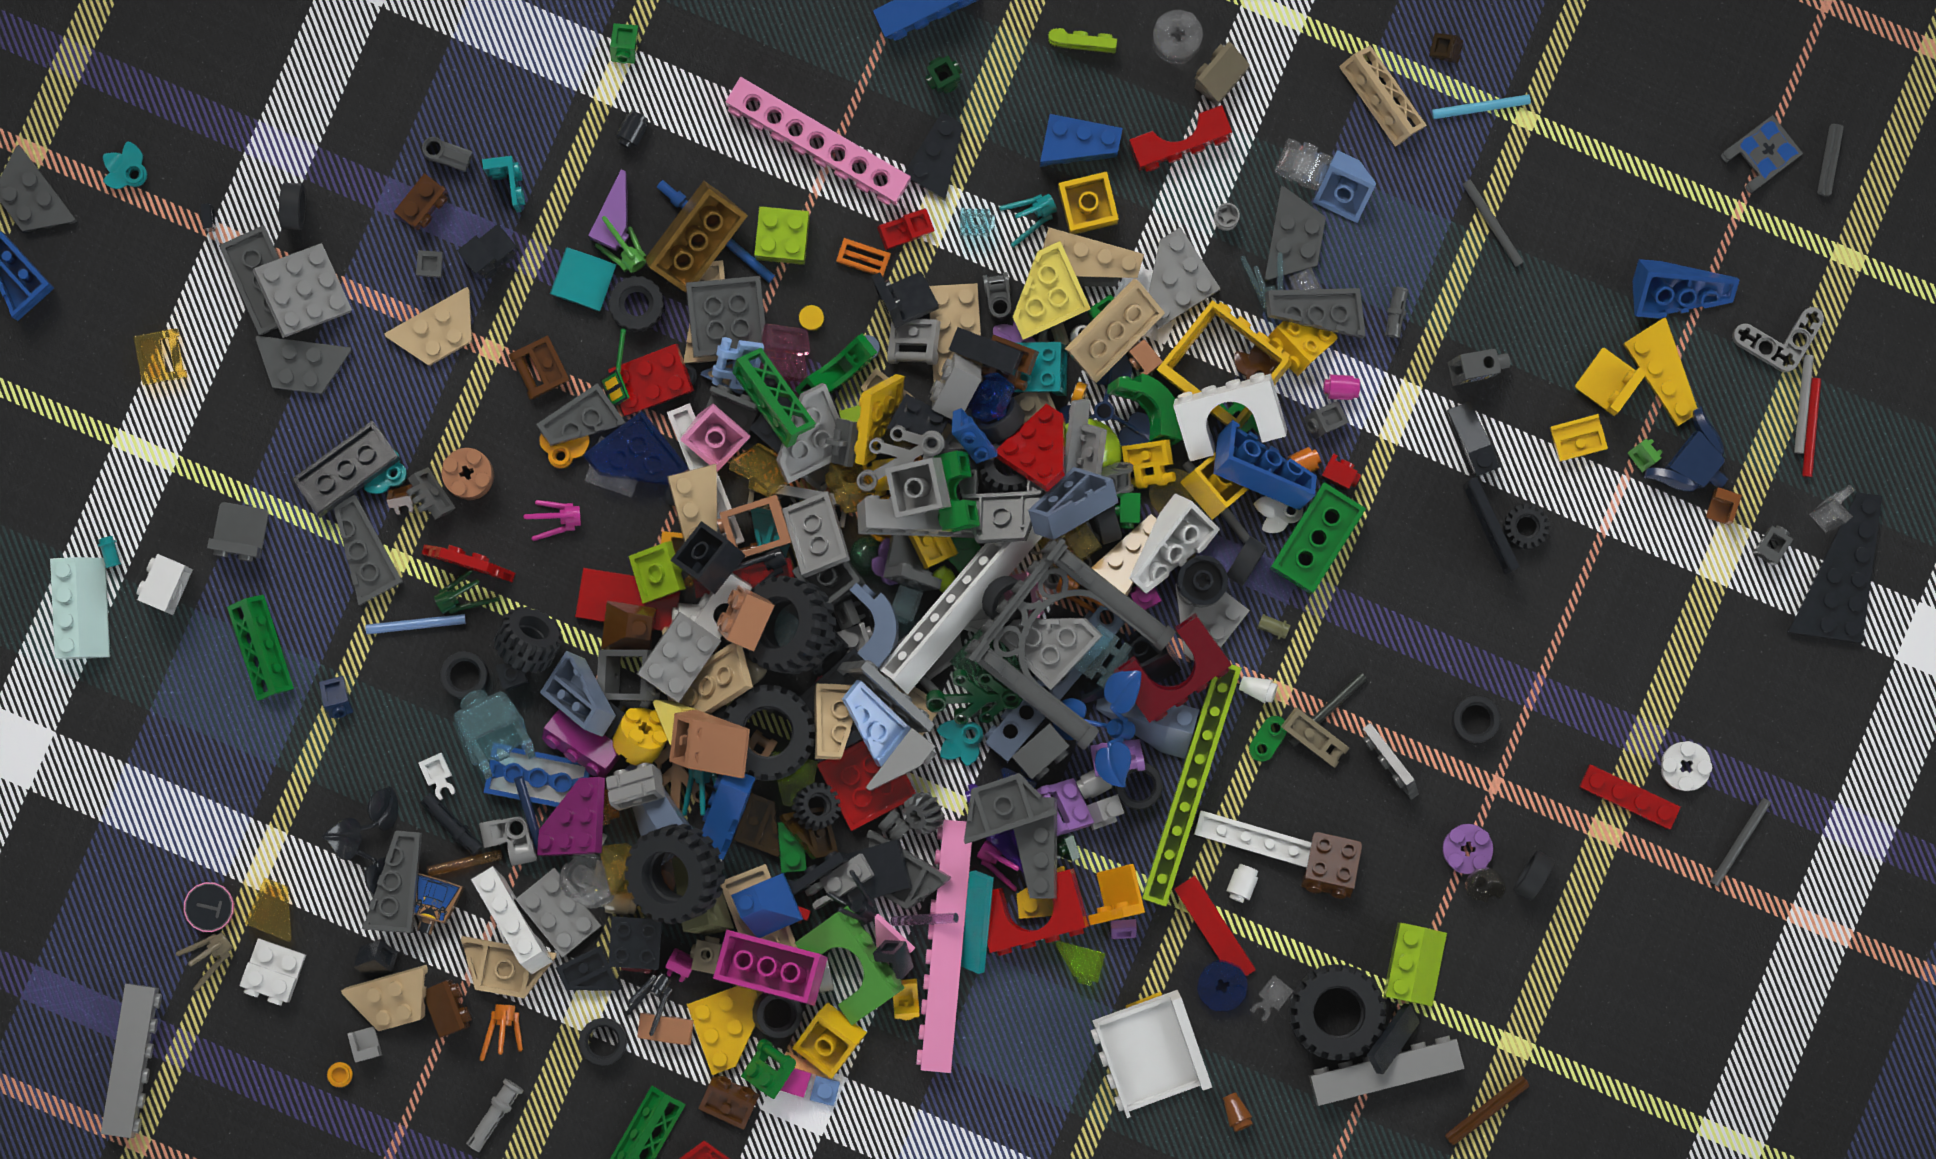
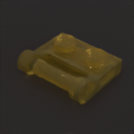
M178 328L134 336L141 379L144 386L188 378L187 370L183 368L178 337H180ZM168 339L174 368L172 372H167L161 343V340Z

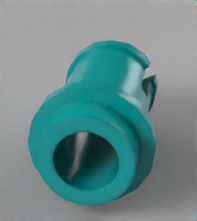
M113 536L98 539L99 544L97 546L101 548L105 568L121 565L115 545L117 540H114Z

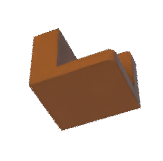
M1719 487L1714 489L1706 518L1731 525L1734 522L1742 495Z

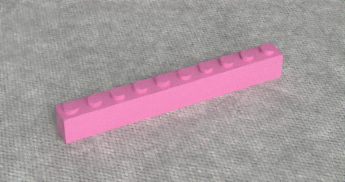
M944 820L943 825L938 828L937 839L942 840L941 850L936 849L935 864L939 865V870L951 876V879L937 889L936 900L931 899L930 914L935 915L934 925L929 924L928 939L933 940L932 950L927 949L926 964L930 965V975H924L923 989L928 990L927 1000L922 999L921 1014L926 1015L925 1025L920 1024L919 1039L923 1040V1050L918 1049L916 1062L917 1065H921V1070L951 1073L972 842L964 843L965 821Z

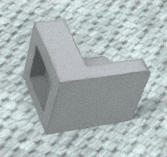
M375 1027L347 1033L355 1062L382 1055Z

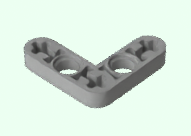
M1809 307L1804 310L1783 344L1749 324L1737 326L1732 333V339L1737 346L1779 371L1790 372L1798 366L1823 324L1824 315L1816 307ZM1814 313L1816 315L1815 320L1818 322H1814L1809 326L1808 330L1812 331L1810 334L1806 329L1799 328V325L1804 327L1809 320L1806 314L1811 315ZM1746 329L1749 331L1748 337L1754 340L1757 335L1760 339L1755 342L1752 348L1750 347L1753 343L1749 339L1740 340L1741 335L1738 333L1739 331L1743 332ZM1801 333L1805 336L1806 342L1804 346L1799 347L1793 343L1794 334ZM1766 341L1771 344L1772 351L1769 355H1764L1759 351V344ZM1779 348L1781 352L1778 354L1782 357L1790 355V361L1793 364L1785 367L1782 365L1784 361L1781 358L1776 357L1774 361L1771 357L1776 354Z

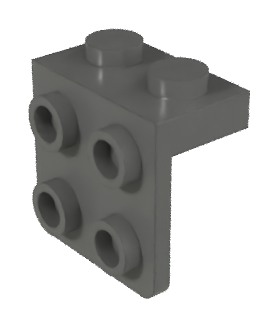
M222 502L219 506L213 539L209 538L207 548L214 551L213 555L228 558V554L238 555V559L252 562L253 558L261 559L269 512L266 509Z

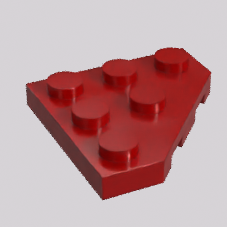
M1046 403L996 449V458L1048 492L1065 476L1064 429L1066 421L1064 415Z

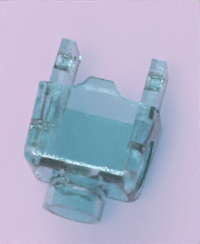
M475 690L462 699L460 703L461 710L455 712L454 720L459 737L472 765H478L485 779L492 777L488 760L502 761L510 757V752L518 745L522 746L529 759L536 756L532 741L527 734L524 719L506 693L500 691L488 696L486 691Z

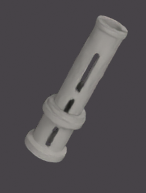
M506 1078L497 1096H493L491 1099L492 1105L466 1143L477 1152L481 1151L503 1115L511 1111V1105L518 1094H522L524 1091L517 1084Z

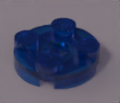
M989 373L984 376L986 380L981 384L979 383L968 404V407L972 410V416L983 422L992 421L995 418L999 420L1005 416L1006 407L1015 389L1014 385L1003 375Z
M1218 960L1208 964L1199 976L1197 988L1201 1000L1214 1011H1229L1239 1006L1245 999L1248 982L1244 971L1238 965L1225 960ZM1222 979L1223 982H1229L1230 985L1227 987L1226 992L1216 989L1218 980Z

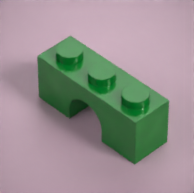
M952 451L934 456V458L941 457L951 507L939 509L938 521L942 531L956 532L980 526L976 501H960L956 494L958 483L965 478L972 477L968 452Z

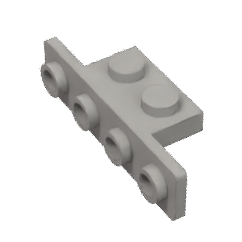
M1088 399L1071 402L1064 456L1065 475L1073 467L1098 475L1102 473L1107 430L1088 424L1091 403Z

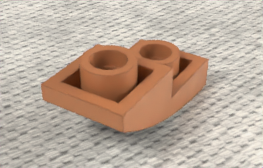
M640 1013L637 1038L691 1045L694 1020L674 1016H661L654 1035L650 1036L649 1032L656 1014Z

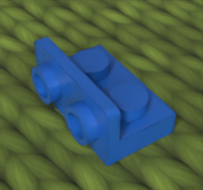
M962 408L953 411L952 434L976 464L996 457L997 450L987 439L985 433L974 423L972 417L968 416Z

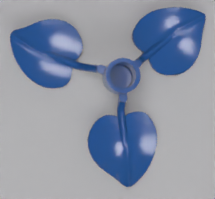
M1137 670L1117 672L1108 678L1105 684L1104 696L1108 702L1112 703L1110 709L1118 717L1112 719L1108 724L1084 719L1087 708L1078 699L1069 698L1061 701L1089 724L1107 728L1108 734L1112 738H1116L1107 743L1108 748L1104 747L1097 751L1095 768L1104 781L1118 787H1125L1126 777L1131 764L1130 750L1123 741L1133 738L1135 725L1128 721V717H1124L1122 714L1130 711L1136 702L1141 684V671ZM1053 723L1054 729L1063 739L1074 740Z

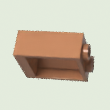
M778 495L719 513L721 518L717 519L721 534L726 533L727 539L737 547L728 517L765 505L770 506L780 540L742 551L746 555L744 558L792 543Z

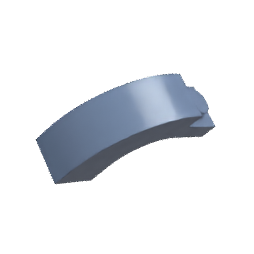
M856 583L850 591L870 609L875 622L872 637L857 653L864 660L873 662L878 667V671H880L879 668L893 653L898 644L899 623L897 615L889 600L882 593L873 599L876 594L866 584L861 587Z

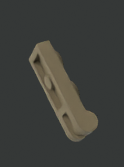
M1296 707L1281 726L1286 732L1334 768L1338 765L1340 756L1343 753L1346 754L1350 749ZM1332 744L1335 748L1328 754L1326 750Z

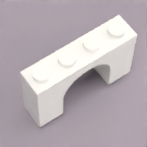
M1257 373L1250 376L1249 380L1241 382L1240 379L1231 380L1226 383V386L1218 388L1214 385L1203 388L1202 392L1196 394L1185 392L1178 395V398L1174 401L1173 407L1190 461L1214 455L1215 445L1208 425V415L1213 408L1224 402L1240 403L1252 412L1262 442L1282 438L1287 434L1286 423L1271 374Z
M493 866L471 879L520 965L533 974L553 962L542 941L533 933L514 902L516 897L506 879Z

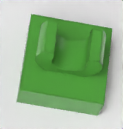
M1653 439L1643 440L1628 452V455L1642 472L1661 459L1662 451H1656L1651 445L1654 442Z

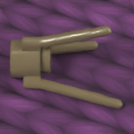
M222 932L218 935L214 933L207 939L176 952V956H181L207 945L208 949L188 962L189 966H193L211 953L215 958L220 956L195 985L194 991H198L220 964L231 956L229 951L233 947Z

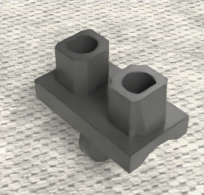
M843 418L836 419L833 438H826L825 441L826 444L832 445L831 463L853 467L856 459L854 446L856 439H858L857 422Z

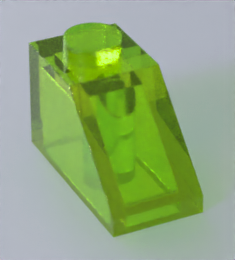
M1056 941V948L1071 974L1078 977L1077 982L1089 986L1092 985V981L1098 983L1106 953Z

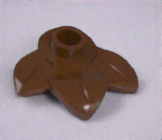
M1256 345L1253 346L1249 354L1236 351L1234 355L1235 367L1240 374L1246 376V380H1249L1250 376L1256 373L1272 374L1279 365L1278 362Z

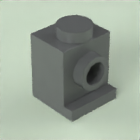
M1777 525L1775 528L1771 526L1752 553L1772 566L1777 565L1793 539L1788 536L1790 533L1783 527ZM1770 540H1774L1777 543L1775 549L1769 547Z

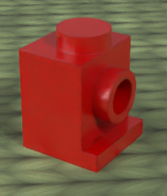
M1333 453L1321 479L1345 491H1348L1350 486L1355 488L1361 474L1353 469L1355 465L1343 459L1340 462L1337 461L1338 455Z

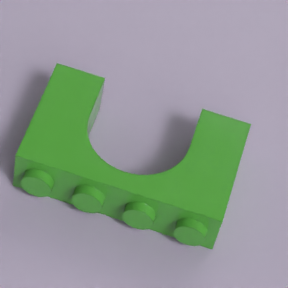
M846 906V907L844 908V909H847V910L851 911L848 906ZM839 911L795 942L799 949L821 955L831 948L840 947L851 951L858 957L864 971L862 985L855 993L838 1004L851 1025L905 989L901 979L896 978L895 973L887 962H875L873 952L877 947L873 943L871 935L863 929L858 920L846 916Z

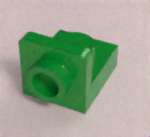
M613 24L610 44L612 62L621 64L635 63L638 25Z

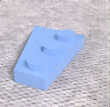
M856 680L844 695L842 701L876 765L882 767L911 728L861 680Z

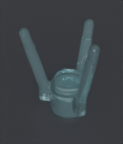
M1281 252L1278 253L1277 262L1278 289H1275L1274 285L1265 286L1258 266L1254 267L1255 278L1246 257L1241 256V261L1263 309L1266 308L1265 292L1269 290H1283V254Z

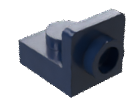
M344 676L319 682L323 706L329 718H342L346 714L353 713Z

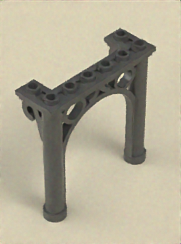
M1057 538L1056 540H1050L1042 549V552L1045 554L1039 562L1035 559L1026 570L1029 575L1025 580L1019 579L1011 589L1014 593L1008 601L1004 599L995 610L998 612V615L994 620L988 619L980 629L983 632L978 640L973 639L965 648L967 652L965 658L979 664L1076 740V744L1085 750L1094 740L1099 730L1039 685L1027 668L1025 643L1030 627L1037 616L1046 607L1062 598L1086 596L1103 604L1160 651L1169 643L1176 631L1169 625L1165 626L1070 552L1067 549L1068 546L1064 544L1065 540ZM1052 563L1058 567L1048 569ZM1056 573L1062 578L1061 592L1048 594L1044 591L1043 583L1050 574ZM1067 575L1074 579L1086 590H1067ZM1036 584L1039 594L1047 598L1043 602L1040 599L1033 603L1023 601ZM1016 609L1021 614V621L1019 625L1023 626L1021 632L1015 626L1003 627ZM1027 609L1033 610L1029 617ZM1013 631L1018 637V647L1004 652L999 648V639L1005 632ZM992 640L994 651L991 648H989V644L992 642ZM1018 654L1021 672L1003 657H1011Z

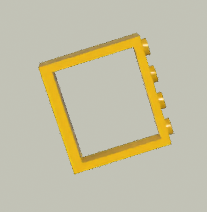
M1212 300L1157 368V371L1183 393L1192 392V394L1201 392L1175 372L1173 368L1215 316H1218L1279 363L1278 367L1271 374L1274 386L1292 363L1288 358L1290 354L1282 347H1273L1269 344L1270 338L1259 331L1256 334L1250 329L1251 324L1241 316L1238 319L1230 314L1232 310L1226 304L1224 305L1221 301L1217 304ZM1217 405L1210 414L1226 426L1234 420L1240 424L1239 428H1241L1252 415V412L1245 407L1238 417L1235 418L1221 406Z

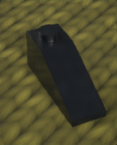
M1471 401L1448 409V415L1473 478L1497 471L1500 468L1498 460Z

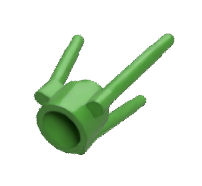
M603 216L602 220L624 250L621 253L622 260L599 243L595 244L596 248L617 263L624 272L629 270L631 273L640 270L645 265V258L647 256L642 251L632 227H628V232L635 249L627 246L612 223H610L606 216Z

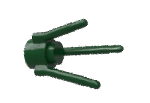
M468 569L448 586L440 589V593L435 595L434 599L443 614L449 611L452 615L461 610L498 602L499 597L487 598L457 606L456 604L460 603L458 595L480 583L476 579L456 591L453 590L455 586L472 573V570Z

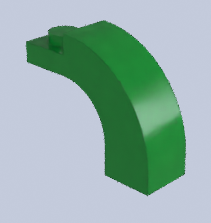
M862 333L830 362L807 376L795 390L800 395L824 383L831 395L867 366L878 352Z
M1142 373L1133 380L1130 377L1121 376L1108 384L1107 394L1135 401L1145 410L1150 422L1149 442L1170 439L1172 447L1183 440L1173 407L1175 398L1158 380Z

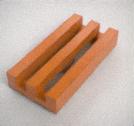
M844 238L836 262L873 275L880 272L882 277H884L891 253ZM848 245L884 257L883 262L846 250V247ZM843 255H847L880 266L881 268L880 270H877L844 259Z

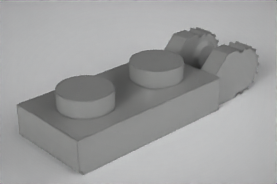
M858 854L833 870L828 876L821 878L820 882L806 889L805 893L807 896H812L824 888L826 892L842 897L857 887L849 873L850 870H854L861 883L873 877L874 873L864 855ZM826 895L816 900L812 905L816 910L834 900Z

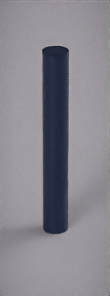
M519 776L514 778V782L534 847L538 849L539 826L524 777Z

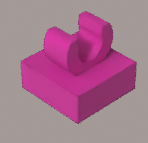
M675 948L665 967L668 969L667 976L670 977L674 971L681 975L680 982L688 978L692 972L693 962L690 955Z

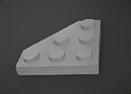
M1181 227L1162 238L1158 245L1148 291L1165 312L1155 323L1157 329L1165 326L1221 289Z
M824 383L801 393L799 401L816 423L815 428L798 435L795 445L786 448L782 443L776 461L785 482L788 484L831 462L832 445L826 444L825 441L826 438H833L836 419L839 418V415ZM792 416L791 420L796 427L806 424L802 417Z
M1201 575L1199 579H1196L1199 587L1203 588L1205 584L1209 585V582L1205 581V576ZM1175 584L1180 623L1196 613L1220 648L1250 611L1227 592L1212 606L1194 607L1180 597L1177 584ZM1183 641L1184 655L1194 662L1191 650Z
M1086 618L1035 619L1030 627L1025 643L1026 665L1052 690L1103 635ZM1014 619L1009 624V626L1019 628L1020 632L1023 626L1019 625L1021 619ZM1013 631L1005 632L999 639L1010 651L1018 647V637Z

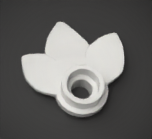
M1267 496L1259 498L1254 503L1255 508L1263 516L1267 517L1262 527V530L1267 533L1281 532L1287 527L1288 523L1299 521L1303 515V508L1301 510L1295 509V514L1289 515L1286 512L1287 507H1289L1288 505Z

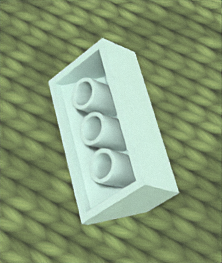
M69 557L50 559L55 658L71 660L110 657L107 578L104 558Z

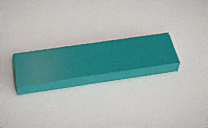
M975 870L969 872L961 967L980 974L985 972L993 877Z

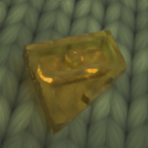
M264 877L245 924L290 942L291 927L288 886Z

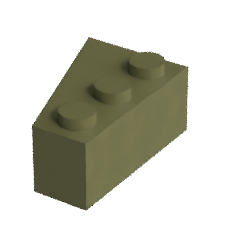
M679 857L672 858L677 894L684 896L688 888V872ZM723 893L719 898H716L717 903L711 909H708L706 913L682 922L683 931L709 936L734 929Z

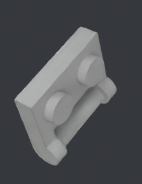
M915 319L897 328H894L891 322L887 353L888 363L898 364L899 361L926 362L928 365H936L938 363L937 349L941 322L935 319ZM899 345L927 346L926 352H899Z

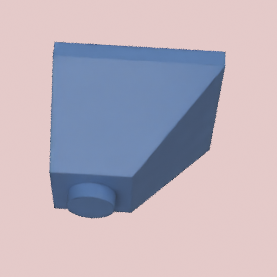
M1337 150L1313 203L1358 223L1376 182L1360 160Z

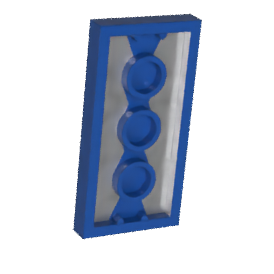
M493 744L484 793L520 800L514 778L523 776L531 802L557 807L579 778H589L590 774L586 771L585 767L577 762H571L565 757Z

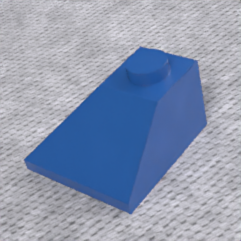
M784 873L731 895L740 918L757 938L764 937L803 920Z

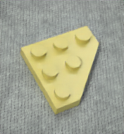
M1061 241L1047 246L1036 253L1013 314V319L1023 340L1091 309Z

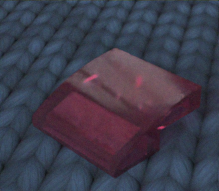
M768 323L764 325L761 343L764 345L765 354L784 380L802 382L807 377L805 355L810 353L808 330ZM761 361V369L763 370L764 364Z

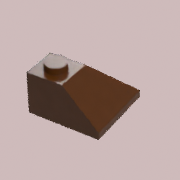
M607 601L601 649L651 650L657 608Z

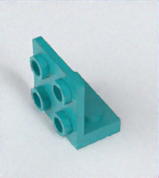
M512 156L482 159L483 170L493 180L506 179L509 174L512 205L516 212H522L521 205H525L524 190H522L521 186L519 187L518 181L523 180L519 162H515Z
M1062 342L1017 343L1036 350L1039 354L1031 375L1021 373L1020 379L1028 383L1026 390L1016 389L1012 391L1052 392L1056 396H1066L1068 352L1065 348L1067 346Z

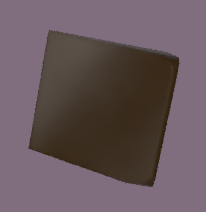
M1434 33L1429 57L1458 63L1463 40L1457 35Z

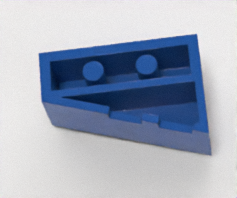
M1050 114L1040 167L1084 160L1115 158L1118 154L1123 128Z
M0 230V291L7 303L12 318L19 321L49 294L54 287L8 236Z
M746 773L744 778L718 775L713 787L717 789V792H712L708 802L711 808H707L702 820L705 822L702 836H709L713 840L712 846L714 848L718 847L721 853L718 856L722 860H724L736 834L756 778Z

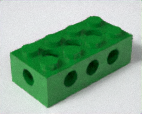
M1324 482L1269 569L1312 595L1366 508ZM1333 512L1337 516V522L1334 524L1328 523L1325 520V513ZM1320 533L1324 538L1323 544H1315L1311 538L1312 534ZM1304 553L1310 557V565L1304 566L1300 564L1298 560L1300 554Z

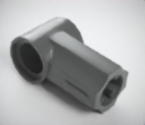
M429 137L422 145L424 156L428 161L438 162L466 172L473 151L444 142L438 137ZM430 145H439L441 147L440 152L437 155H430L427 152Z

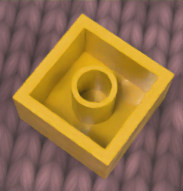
M1107 172L1058 184L1069 233L1078 234L1118 224L1119 218Z
M1216 452L1180 481L1211 520L1249 490L1246 487L1213 474Z

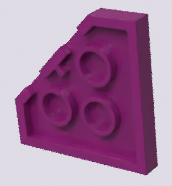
M589 777L577 780L539 829L538 856L602 853L605 778Z

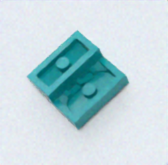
M566 248L550 294L595 311H600L616 264L571 248Z

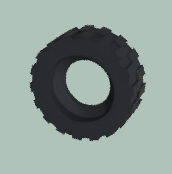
M631 276L630 278L622 279L623 281L617 283L614 290L610 293L609 309L614 320L619 326L628 331L644 332L648 328H653L660 321L661 315L664 312L665 304L659 287L652 280H648L643 276ZM641 292L646 295L649 300V307L643 315L633 316L626 311L624 303L629 294Z

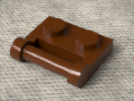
M548 335L508 355L511 362L515 363L528 389L527 395L530 400L570 381ZM529 354L544 383L538 387L523 358Z

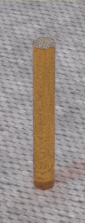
M500 849L473 857L428 866L429 876L489 863L501 860L503 856Z

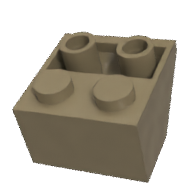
M1228 42L1225 46L1220 44L1212 54L1213 57L1210 59L1212 62L1209 65L1204 63L1194 78L1196 80L1194 88L1216 106L1220 104L1250 67V64L1231 42Z

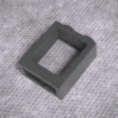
M652 650L598 651L597 682L608 701L653 702L654 700H660L661 691L643 678H641L640 694H619L621 657H642L643 665Z

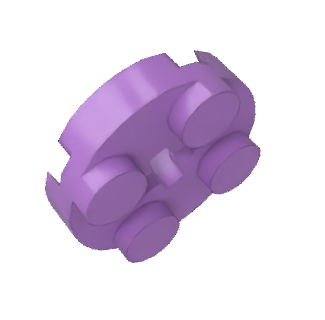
M1473 824L1459 825L1452 829L1445 837L1442 846L1443 857L1456 872L1462 874L1477 873L1490 862L1493 855V844L1489 834L1479 826ZM1466 842H1470L1471 846L1475 848L1474 852L1470 853V856H1465V852L1461 851V846H1465Z

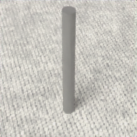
M1804 355L1794 448V453L1804 454L1813 355Z

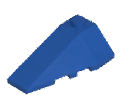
M1639 259L1632 281L1634 314L1637 317L1663 318L1667 317V314L1679 311L1682 314L1689 312V309L1702 306L1709 308L1732 303L1740 280L1736 277L1668 262Z

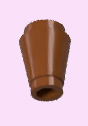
M1232 1093L1223 1098L1229 1126L1233 1127L1234 1132L1243 1130L1253 1124L1251 1121L1252 1115L1237 1093Z

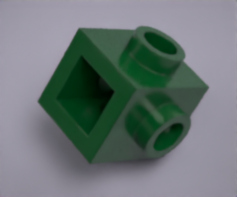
M940 56L929 63L930 66L927 67L928 75L925 79L931 90L936 88L939 94L943 91L947 94L958 88L957 84L960 82L962 71L956 61L952 62L949 56L944 58ZM940 74H946L948 78L941 81L939 79Z

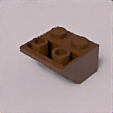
M446 980L426 989L425 1001L439 1038L470 1027L469 1021L472 1020L468 1007H463L460 998L463 997L461 988L453 980Z

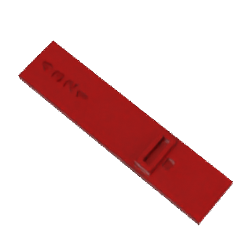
M1194 875L1174 888L1234 983L1255 971L1256 969L1196 876Z

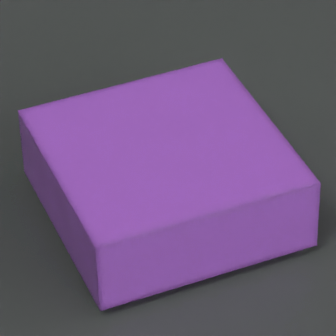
M1136 919L1111 921V939L1135 938L1137 929Z

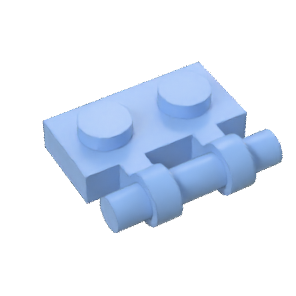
M723 337L721 345L717 347L716 355L718 358L716 365L712 369V383L718 386V384L722 385L723 379H730V388L744 390L732 373L736 359L759 348H762L764 351L763 343L739 340L737 349L730 347L732 340ZM759 357L749 361L753 367L760 368L761 360ZM727 359L734 360L732 368L726 367Z

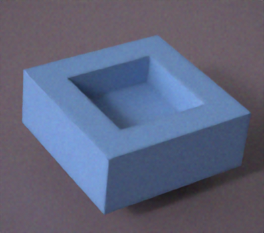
M816 1076L810 1100L834 1106L840 1081Z

